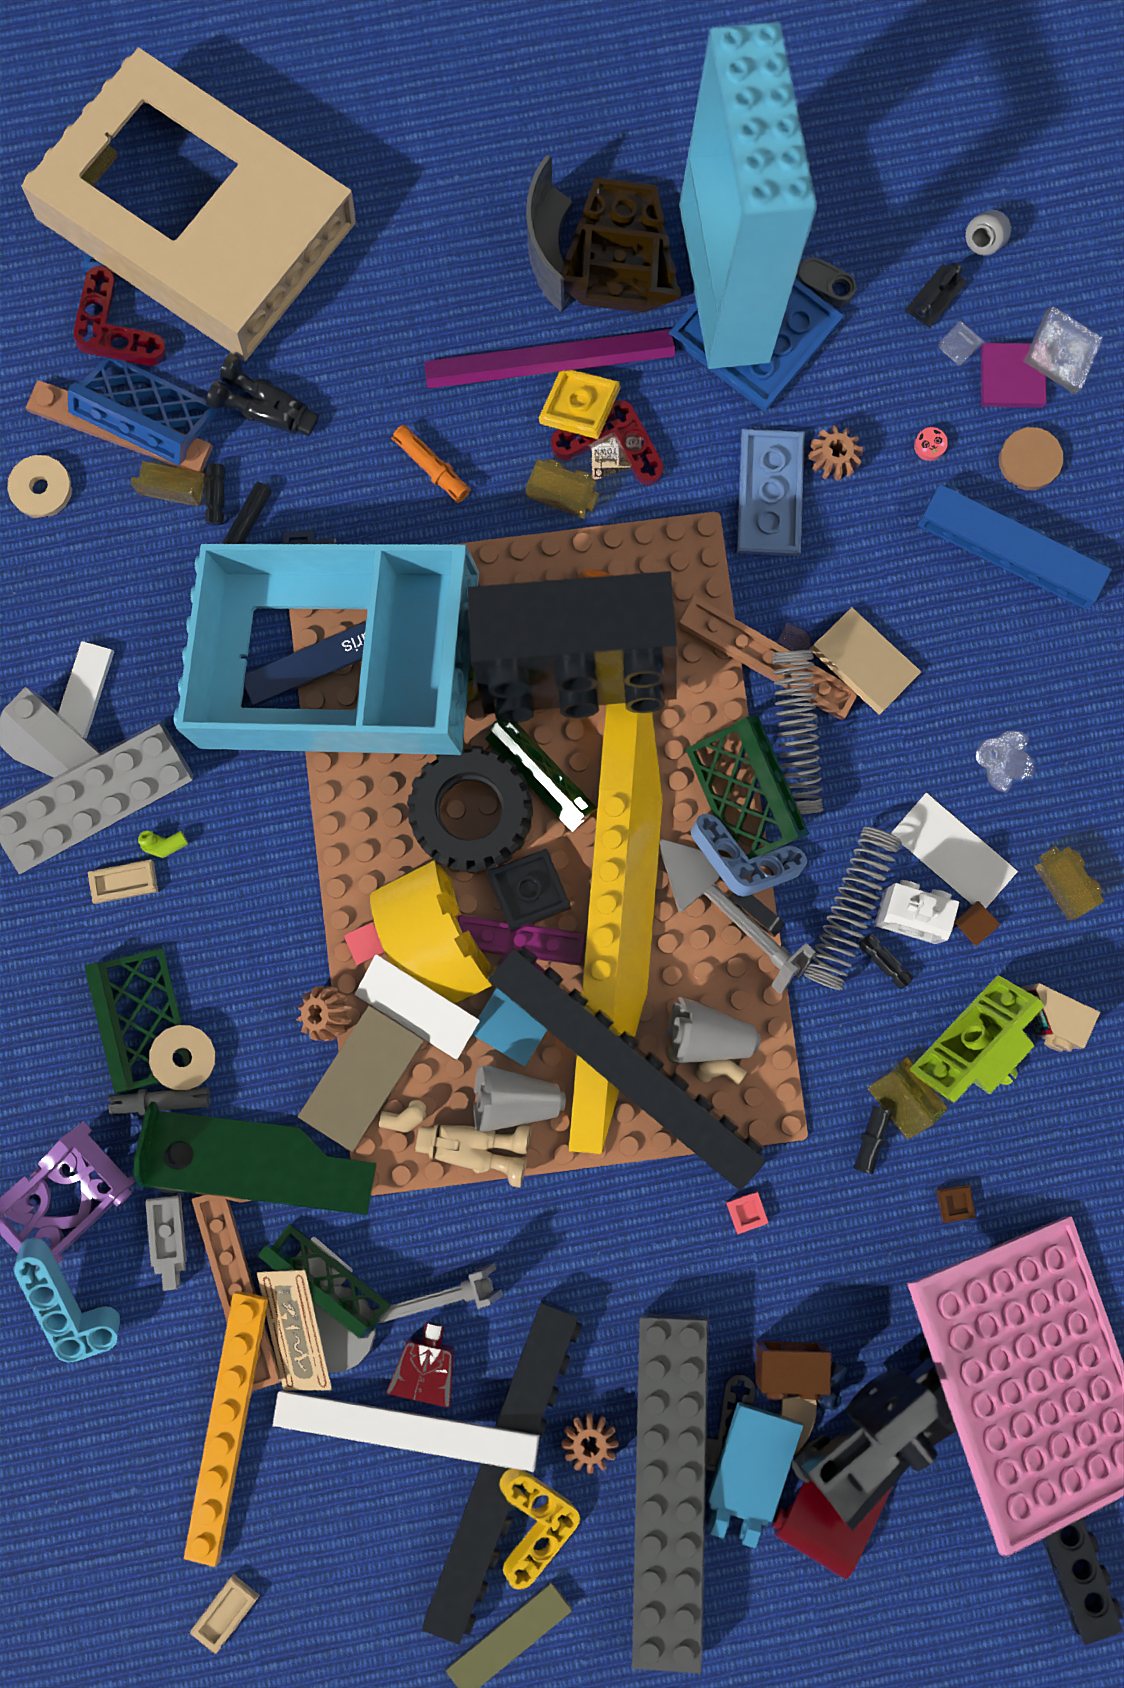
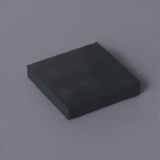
M547 848L487 871L488 879L510 933L571 909Z

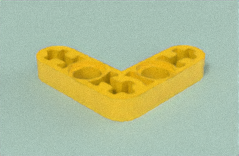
M511 1468L501 1477L500 1489L511 1504L537 1520L507 1558L503 1566L504 1575L510 1585L515 1589H524L535 1581L579 1524L580 1516L573 1504L527 1471ZM515 1483L518 1485L522 1483L526 1489L525 1494L517 1487L512 1488ZM538 1496H548L543 1506L539 1508L532 1507L534 1500ZM561 1515L567 1516L565 1519L559 1518ZM551 1527L553 1531L556 1530V1532L552 1533V1531L549 1528ZM549 1538L548 1544L543 1549L534 1550V1545L539 1539Z

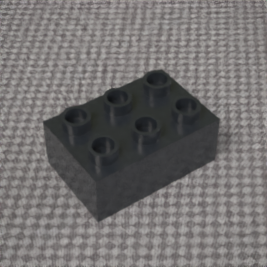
M671 571L468 587L471 663L484 714L495 713V718L499 721L520 723L532 719L534 710L560 708V713L565 717L586 718L599 712V705L625 703L626 709L630 712L651 713L662 709L665 706V700L677 699V638Z

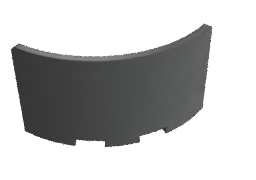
M547 154L533 176L527 196L528 254L538 286L548 300L562 312L574 298L564 290V278L560 274L564 262L559 249L561 226L572 208V201L552 186V157Z

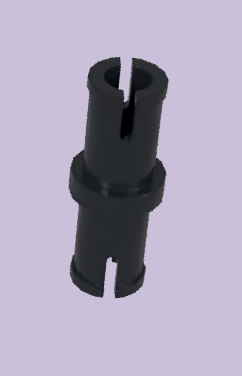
M872 1105L865 1133L861 1132L859 1138L862 1140L853 1166L854 1169L874 1175L880 1149L886 1145L884 1137L893 1111Z

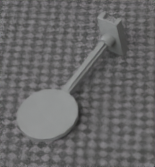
M495 1264L483 1266L469 1275L470 1280L461 1282V1286L391 1305L379 1323L463 1299L466 1302L475 1300L478 1309L492 1305L503 1296L502 1289L493 1291L492 1281L488 1278V1275L496 1270ZM334 1285L335 1294L340 1298L352 1297L351 1289L341 1285ZM358 1299L360 1314L370 1321L378 1309L371 1310L365 1299ZM312 1301L328 1373L345 1372L360 1364L372 1348L376 1335L375 1329L368 1338L359 1339ZM345 1301L353 1308V1301Z

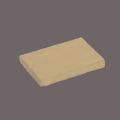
M852 607L810 649L879 715L921 673L914 664Z

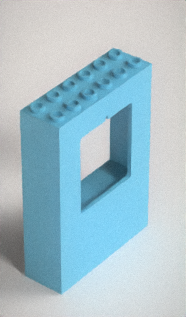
M780 22L710 28L679 204L708 369L770 363L816 209Z
M201 544L200 554L195 559L196 583L191 589L192 613L187 618L186 625L189 634L188 642L182 653L184 671L183 677H180L178 682L180 694L179 708H176L174 712L176 729L199 749L462 755L471 664L468 587L478 586L479 570L466 545ZM257 608L366 609L367 620L356 709L242 708L247 660L241 659V657H248L254 610Z

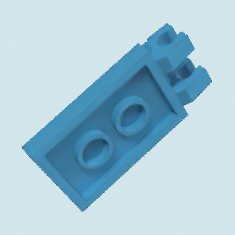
M737 1403L707 1495L708 1503H711L710 1509H712L707 1525L711 1535L724 1538L730 1515L744 1519L739 1533L742 1544L756 1548L761 1534V1525L767 1526L768 1522L773 1520L803 1429L801 1421L744 1403Z

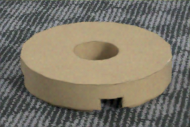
M34 455L23 459L13 468L8 477L7 490L11 501L22 513L32 518L51 517L58 514L66 507L72 496L71 478L68 471L58 460L49 456ZM39 480H46L48 483L46 491L41 494L33 493L34 484Z
M176 1025L164 1030L154 1040L150 1049L149 1064L153 1075L162 1085L173 1090H190L200 1086L210 1077L215 1066V1050L211 1040L202 1030L190 1025ZM185 1048L191 1052L192 1061L188 1066L178 1067L174 1064L173 1055L178 1049Z

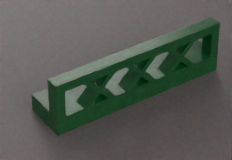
M496 720L489 727L492 732L485 738L497 752L501 753L504 759H510L516 765V769L523 774L531 789L572 832L597 809L518 723H505Z
M292 1224L287 1225L273 1245H265L258 1255L276 1271L305 1270L312 1301L359 1339L370 1336L392 1305ZM291 1235L300 1241L302 1256L289 1257L281 1250ZM307 1247L315 1254L308 1255ZM320 1257L324 1260L327 1276L315 1278L310 1274L308 1259ZM302 1260L303 1267L299 1265L296 1261ZM332 1268L340 1274L333 1275ZM345 1277L350 1281L352 1297L340 1298L336 1295L333 1279ZM327 1280L328 1287H326L320 1281ZM357 1288L365 1293V1295H358ZM371 1298L380 1306L370 1321L360 1314L358 1299ZM345 1301H353V1308Z

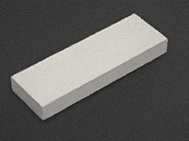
M81 641L58 714L82 737L87 739L114 651Z

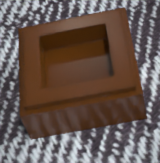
M976 901L954 921V924L974 946L980 944L1000 926L998 921L979 901Z
M966 1184L936 1190L942 1223L976 1218L970 1185Z

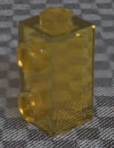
M546 459L545 461L536 460L526 485V497L585 519L588 510L594 511L600 494L595 492L596 481L592 479L591 475L580 470L571 472L563 469L560 463L551 459Z
M1055 846L1040 855L1042 861L1035 865L1034 868L1068 921L1079 918L1105 902L1101 897L1103 892L1100 885L1094 878H1089L1083 868L1085 863L1077 851H1072L1069 846L1061 850Z

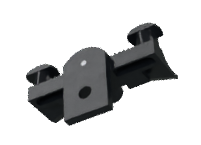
M928 1343L919 1351V1359L922 1364L915 1368V1371L911 1372L909 1376L898 1368L891 1369L872 1379L857 1392L845 1411L853 1423L846 1427L844 1431H841L840 1435H837L833 1440L828 1436L820 1435L805 1445L792 1459V1468L796 1476L806 1483L812 1480L852 1532L909 1466L913 1470L919 1471L931 1465L938 1455L934 1445L957 1431Z

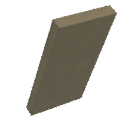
M369 1005L297 1117L349 1151L354 1152L424 1040Z

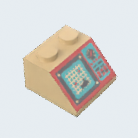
M1042 984L1022 986V989L1039 998L1044 1004L1041 1011L1031 1021L1036 1035L1045 1039L1044 1045L1059 1052L1063 1050L1071 1052L1072 1049H1084L1100 1012Z

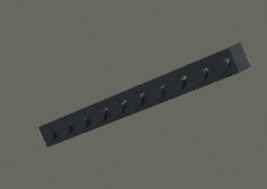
M513 943L487 973V980L741 1191L767 1162L761 1152L764 1149L763 1146L752 1136L748 1135L747 1138H744L738 1133L739 1126L727 1115L724 1114L722 1117H719L713 1112L714 1105L700 1093L697 1097L687 1090L690 1085L680 1075L674 1073L671 1076L662 1069L665 1064L655 1054L649 1052L646 1055L637 1048L640 1043L630 1033L624 1030L621 1034L612 1027L614 1021L600 1009L597 1012L593 1011L586 1005L589 1000L579 990L574 988L570 991L561 984L564 979L554 969L548 967L545 970L536 963L538 957L524 945L519 948Z
M541 1299L495 1424L496 1428L540 1435L539 1439L541 1440L547 1424V1420L542 1418L546 1406L553 1407L559 1388L554 1386L558 1373L565 1374L571 1357L565 1353L570 1341L576 1343L582 1324L577 1322V1312ZM481 1463L427 1610L422 1631L458 1645L461 1643L463 1634L470 1636L477 1616L471 1612L475 1601L480 1603L483 1601L488 1587V1582L483 1581L487 1568L492 1570L495 1568L500 1549L495 1548L499 1535L506 1537L512 1517L507 1515L511 1503L500 1489L501 1477L511 1468ZM515 1483L512 1488L517 1487L522 1491L524 1486Z

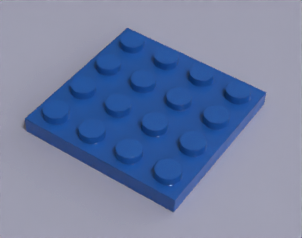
M795 279L770 363L709 370L766 413L842 322L844 316ZM695 302L669 332V335L672 336L673 342L708 368L697 302Z

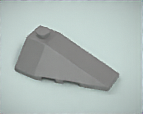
M27 687L3 709L0 716V746L13 759L55 778L101 753L62 718L42 696Z

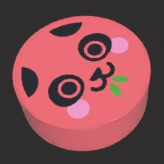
M925 428L918 434L915 440V452L923 460H937L947 448V437L938 428Z

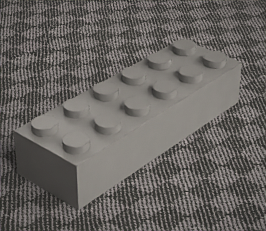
M160 720L1 806L0 844L17 872L21 874L193 780L194 775L164 723Z

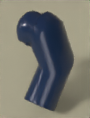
M832 1362L830 1395H821V1400H818L822 1408L836 1410L840 1407L842 1401L840 1393L848 1370L847 1366Z

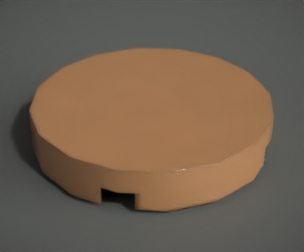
M1025 427L1015 431L1004 442L999 454V467L1004 478L1010 483L1012 482L1017 485V488L1023 490H1039L1048 486L1059 475L1063 465V450L1058 440L1050 432L1038 427Z

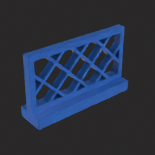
M107 357L101 360L80 385L74 382L68 389L69 413L178 466L186 459V450L218 413V409H213L206 405L205 399L126 361ZM111 366L122 371L123 375L107 377L105 372ZM144 382L149 384L150 388L134 390L132 383ZM126 384L129 391L112 393L110 385ZM104 386L106 393L98 394L90 390V388ZM171 395L176 397L178 401L162 403L160 396ZM154 397L156 404L139 405L138 399ZM132 400L134 407L127 408L116 401ZM198 408L205 411V413L190 417L187 409ZM182 411L183 418L167 419L165 413ZM160 413L162 420L154 421L144 415ZM187 426L189 432L185 436L171 428Z

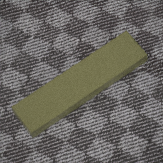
M551 1580L446 1667L445 1672L457 1688H480L571 1613V1605Z

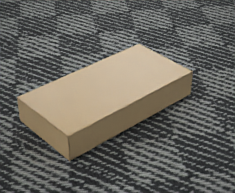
M152 860L88 872L93 904L158 892L154 862Z
M233 1574L189 1633L216 1654L257 1600L259 1594Z

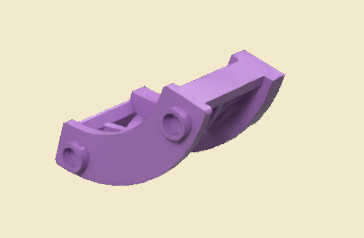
M84 1121L59 1139L55 1146L38 1163L40 1167L30 1175L32 1178L30 1181L24 1176L0 1197V1235L17 1253L20 1245L34 1227L41 1228L35 1238L41 1240L43 1237L50 1238L51 1246L49 1248L57 1264H59L64 1259L61 1253L89 1229L113 1204L118 1207L132 1194L129 1188L136 1179L132 1175L127 1178L91 1139L89 1134L92 1130ZM67 1164L70 1167V1172L77 1169L78 1174L69 1177L65 1176L62 1172V1166ZM96 1171L100 1177L92 1180L91 1173ZM48 1177L60 1184H71L80 1180L81 1203L78 1214L62 1217L44 1216L51 1200L50 1190L45 1182ZM105 1181L112 1189L109 1192H103L100 1188L101 1182ZM32 1194H36L41 1198V1203L36 1213L31 1212L37 1207V1205H31L29 1202ZM93 1199L101 1201V1203L92 1211ZM6 1216L26 1226L18 1234L3 1217ZM76 1227L63 1239L61 1229Z

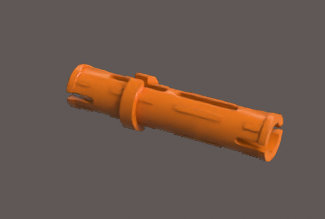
M406 424L396 429L392 440L431 477V482L436 486L442 487L456 503L463 501L468 496L471 488L453 472V467L449 463H444Z

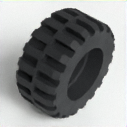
M473 745L472 749H464L463 747L462 755L437 754V759L431 764L427 762L421 768L423 771L419 777L415 776L411 785L413 787L412 793L408 794L407 805L409 806V813L407 815L412 833L425 853L439 865H444L456 872L468 871L469 874L478 873L481 870L487 869L488 871L494 869L503 862L507 863L513 858L512 855L517 850L520 851L524 845V840L527 834H529L532 825V799L523 774L516 769V765L510 759H504L501 757V753L493 749L490 752L483 750L482 746ZM471 780L480 781L489 785L497 793L501 802L500 820L494 830L485 837L475 840L458 838L451 834L443 825L440 815L442 799L446 792L458 783Z

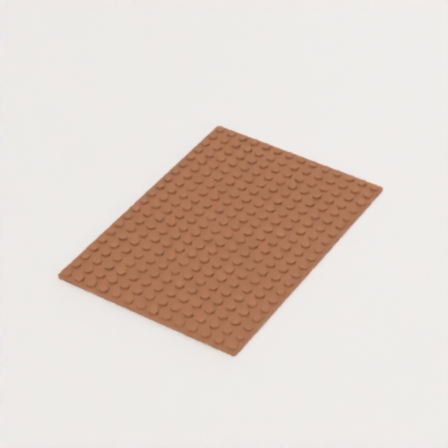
M708 512L450 544L467 546L479 570L478 583L480 586L576 579L585 569L599 570L614 575L671 571L677 638V699L665 700V706L662 709L652 712L663 798L660 840L663 839L701 850L693 840L690 830L698 816L702 814L713 815L685 749L736 724V721L749 716L741 662L677 626L694 595L735 619L720 514ZM289 609L294 653L365 623L367 620V610ZM362 661L298 688L300 709H356ZM479 693L475 698L467 701L463 747L464 749H472L473 745L482 746L483 750L490 752L492 749H495L485 738L492 732L489 727L497 719L495 718V713L484 714ZM599 705V712L586 718L565 717L560 713V708L534 710L532 719L518 724L598 808L606 705ZM737 732L728 736L724 748L736 754L739 753L742 744ZM720 740L717 741V742H715V743H713V744L716 745V746H718ZM707 747L697 751L702 764L711 767L716 751ZM305 751L331 987L338 988V993L347 995L344 1004L353 1007L347 1012V1017L352 1022L344 1024L346 1033L337 1036L339 1051L370 1005L356 996L355 993L373 960L371 959L363 964L356 965L343 935L374 922L370 905V894L373 891L434 861L421 848L412 833L407 815L409 813L407 801L408 794L412 793L413 787L411 785L415 776L419 777L423 772L421 768L427 762L431 764L435 761L437 754ZM722 754L717 770L731 776L736 759ZM742 762L737 778L751 784L755 774L752 765ZM715 775L712 783L714 793L724 797L729 780ZM474 780L464 781L450 788L444 795L440 806L441 820L445 828L458 838L465 840L480 839L492 832L497 826L501 816V802L497 793L489 785ZM735 783L730 800L744 805L749 789ZM527 784L533 806L531 829L520 851L517 850L512 855L513 858L507 863L547 848L571 905L570 910L531 925L587 933L597 809L572 832ZM755 791L750 808L762 813L760 793ZM727 805L724 814L727 823L737 826L742 810ZM748 813L742 829L757 835L762 818ZM740 834L737 844L745 855L751 852L754 840ZM760 843L758 849H760V848H762V847H764V846H766V845L763 844V843ZM659 847L648 991L635 1034V1039L640 1043L637 1048L646 1055L649 1052L655 1054L665 1064L662 1069L671 1076L674 1073L680 1075L690 1085L687 1090L697 1097L699 1093L705 1096L714 1105L712 1111L719 1117L725 1114L739 1126L737 1132L744 1138L750 1135L762 1146L805 1140L808 1136L788 990L786 988L780 995L771 986L780 970L770 961L771 958L706 895H701L685 911H678ZM718 850L722 857L732 859L728 852ZM503 862V863L497 865L496 867H499V866L504 865V864H507V863H504V862ZM440 865L452 879L454 894L461 915L505 921L488 879L487 869L469 874L468 871L456 872L444 865ZM760 866L765 874L771 876L770 868ZM722 878L715 882L727 896L732 893ZM773 887L752 894L777 915ZM780 933L775 938L770 936L781 947ZM586 942L582 966L543 960L536 961L545 970L548 967L554 969L564 979L561 984L572 991L576 988L582 993ZM482 952L490 962L491 969L503 956L502 954ZM385 953L380 955L381 958L389 962ZM492 984V986L455 1003V1005L478 1019L497 987ZM679 997L692 999L755 1026L756 1032L760 1033V1046L757 1052H753L750 1058L730 1059L747 1071L738 1085L724 1075L713 1077L710 1082H702L696 1075L700 1062L672 1063L668 1060L666 1047H672V1037H666L668 1021L674 1003H681L678 999ZM547 1030L525 1067L474 1035H471L457 1060L423 1039V1044L355 1151H350L351 1160L376 1163L371 1196L508 1178L505 1173L492 1168L487 1172L477 1174L473 1169L431 1159L429 1154L416 1152L415 1150L420 1125L433 1128L435 1124L475 1126L473 1104H477V1093H474L475 1078L478 1067L486 1065L558 1084L560 1091L565 1092L564 1111H559L557 1118L524 1124L531 1126L530 1146L527 1155L515 1153L507 1149H488V1152L496 1155L527 1158L524 1176L693 1155L695 1153L621 1091L618 1094L602 1154L569 1151L577 1054ZM413 1100H420L426 1105L424 1121L409 1132L379 1127L382 1111L401 1114L409 1108V1103ZM520 1125L495 1131L496 1134H509L515 1132Z

